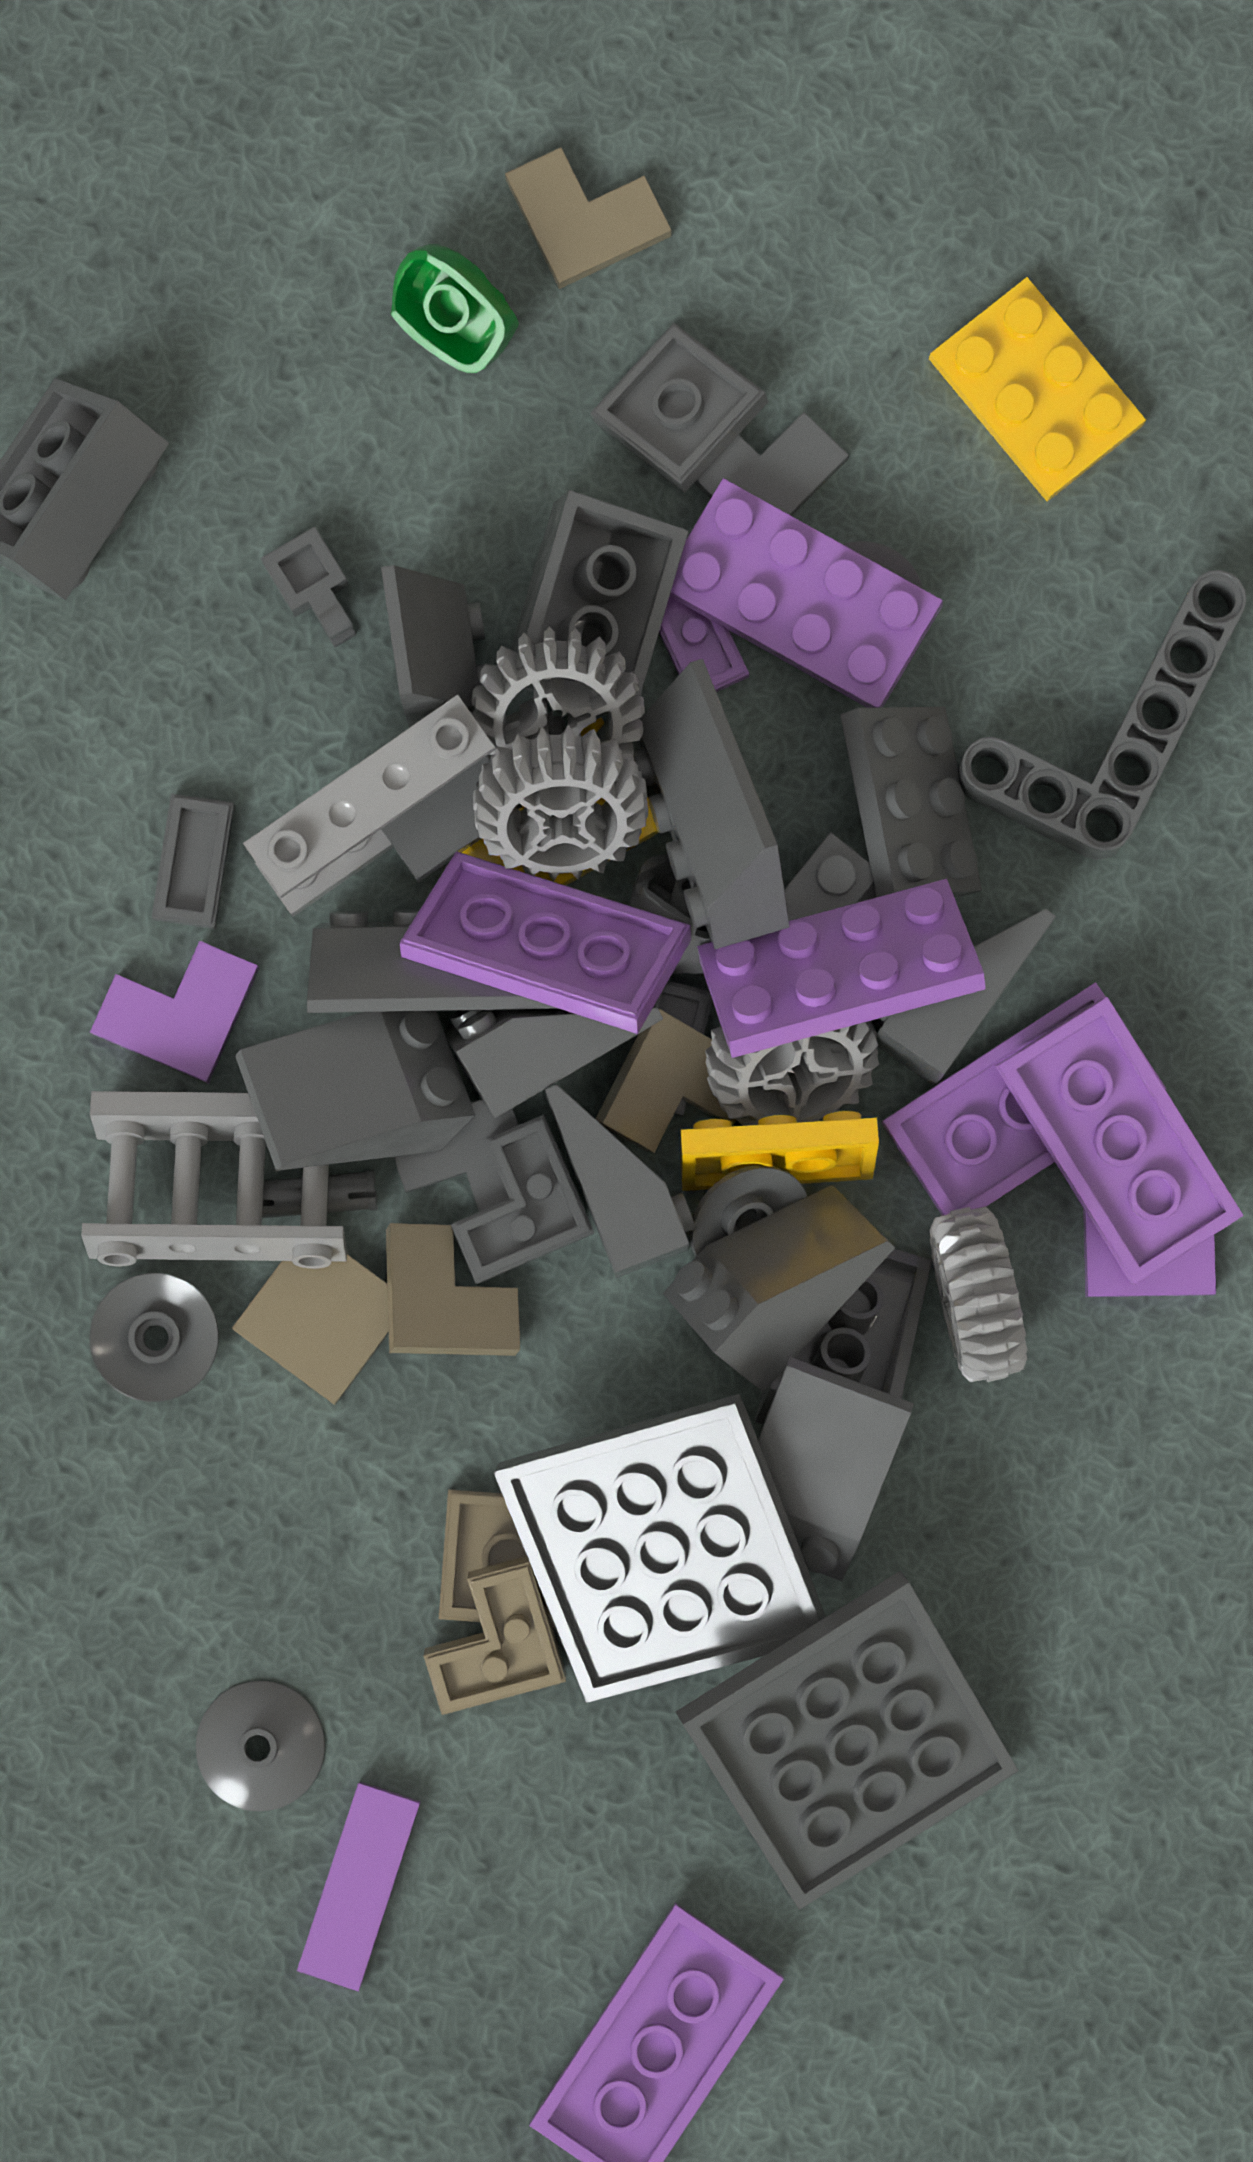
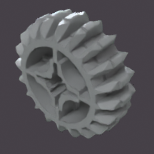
M549 626L544 631L543 643L535 644L532 638L523 632L522 636L518 639L519 653L501 645L500 650L497 651L498 665L485 664L482 668L480 681L483 685L475 686L472 691V705L476 709L471 714L495 746V749L496 747L512 749L517 734L529 740L536 739L541 727L549 735H561L567 727L563 719L566 713L568 714V725L575 736L581 737L583 728L596 722V715L610 710L605 723L596 732L600 743L616 739L622 753L634 755L632 742L640 741L642 737L643 722L639 718L645 713L644 698L636 693L639 690V680L634 671L624 672L626 669L625 658L621 655L620 651L605 656L606 646L600 636L585 647L581 645V633L578 632L576 627L568 635L567 641H556V633ZM562 678H570L577 681H567ZM532 684L534 696L530 700L519 704L518 712L506 716V709L515 695L526 686ZM547 699L552 707L549 714H547ZM562 710V716H553V711ZM496 750L488 754L491 755L490 762H492Z
M569 725L561 735H549L541 727L536 739L529 740L517 734L512 749L496 747L492 762L482 764L479 781L476 782V790L473 791L475 827L479 832V838L484 839L489 855H500L506 869L522 865L525 873L533 876L539 871L547 872L552 882L555 881L559 873H572L580 880L583 870L592 868L600 873H604L608 859L624 861L628 847L639 844V836L642 833L641 828L646 826V818L648 817L646 781L642 778V771H638V765L634 761L633 754L622 753L616 739L600 743V739L594 729L582 737L575 736ZM601 797L606 800L602 806L596 803ZM520 803L525 808L519 811L515 806Z
M871 1021L734 1058L731 1057L722 1027H717L711 1030L712 1046L705 1050L706 1066L709 1075L707 1080L711 1091L717 1097L721 1109L727 1113L729 1119H737L742 1126L758 1125V1120L773 1115L793 1116L797 1119V1123L815 1122L829 1113L840 1111V1107L843 1104H858L859 1089L873 1085L872 1070L880 1065L877 1057V1047L879 1046L876 1041L877 1033Z
M970 1207L952 1210L948 1215L935 1217L929 1230L932 1249L931 1256L949 1340H951L954 1357L957 1359L958 1368L969 1382L980 1380L990 1382L1004 1379L1009 1374L1020 1372L1024 1369L1027 1361L1026 1332L1023 1324L1019 1292L1014 1278V1269L1011 1266L1008 1248L1004 1242L1003 1232L999 1228L998 1219L987 1207L971 1210Z

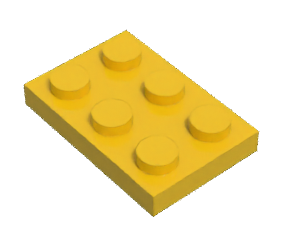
M1028 277L937 347L929 356V360L1047 502L1140 429L1146 422L1143 415Z
M838 1111L823 1116V1121L797 1123V1119L789 1115L764 1117L758 1120V1125L732 1127V1122L724 1119H708L696 1122L693 1125V1129L681 1130L682 1191L710 1189L729 1173L752 1165L782 1168L792 1174L801 1184L873 1179L879 1146L877 1118L862 1119L861 1114L858 1112Z

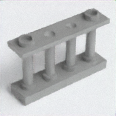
M456 695L243 844L255 860L258 869L291 916L294 917L392 849L393 846L381 829L485 756L490 760L488 754L496 750L495 746L461 698Z
M91 1091L90 1118L97 1140H106L111 1144L106 1224L82 1223L81 1236L89 1259H97L102 1264L118 1267L133 1265L137 1259L292 1261L296 1266L308 1269L327 1267L331 1264V1261L347 1262V1246L343 1226H326L329 1164L303 1167L300 1226L262 1225L265 1148L267 1144L249 1093ZM144 1140H170L171 1143L176 1145L171 1224H132L137 1146L141 1145ZM208 1141H234L240 1146L236 1225H197L201 1146L206 1145Z

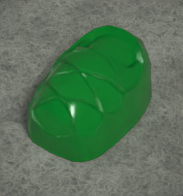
M428 244L417 247L407 254L395 274L391 316L413 340L442 361L460 371L477 373L487 368L502 354L518 328L519 321L506 302L504 295L491 284L484 272L453 249L440 244Z

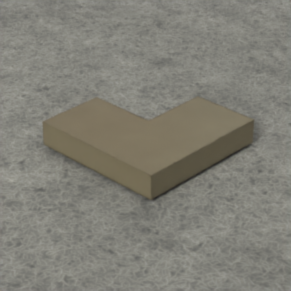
M558 148L505 173L506 182L559 289L671 237L672 230L645 176L588 202L562 148Z
M661 1009L658 1010L663 1020L638 1034L596 1117V1120L607 1130L644 1151L655 1153L681 1099L715 1119L731 1121L732 1125L737 1120L729 1119L727 1113L721 1109L718 1099L713 1095L707 1080L709 1075L706 1066L705 1050L712 1046V1039Z
M389 1224L386 1229L389 1353L516 1356L520 1351L518 1288L455 1286L454 1241L451 1225Z
M525 1556L468 1572L467 1580L483 1633L425 1648L423 1655L441 1714L452 1713L566 1682V1670L547 1607L528 1557Z

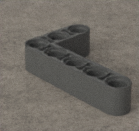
M1214 570L1199 576L1191 586L1091 783L1003 739L986 737L973 742L965 751L960 761L958 773L964 794L973 801L1085 857L1098 860L1106 859L1116 854L1131 836L1244 611L1246 593L1240 580L1229 572ZM1204 592L1219 594L1227 603L1228 614L1220 618L1208 616L1201 610L1198 596ZM1177 647L1191 649L1200 659V671L1191 674L1180 672L1171 662L1170 651ZM1157 702L1166 706L1172 714V726L1162 730L1149 726L1142 715L1143 705ZM985 756L994 758L1003 768V781L993 785L981 783L972 773V761ZM1128 757L1135 759L1144 769V782L1135 786L1122 783L1114 773V762L1119 758ZM1036 785L1052 787L1060 797V809L1054 813L1047 814L1037 811L1029 801V789ZM1093 813L1108 815L1116 824V839L1110 842H1100L1092 838L1086 830V817Z

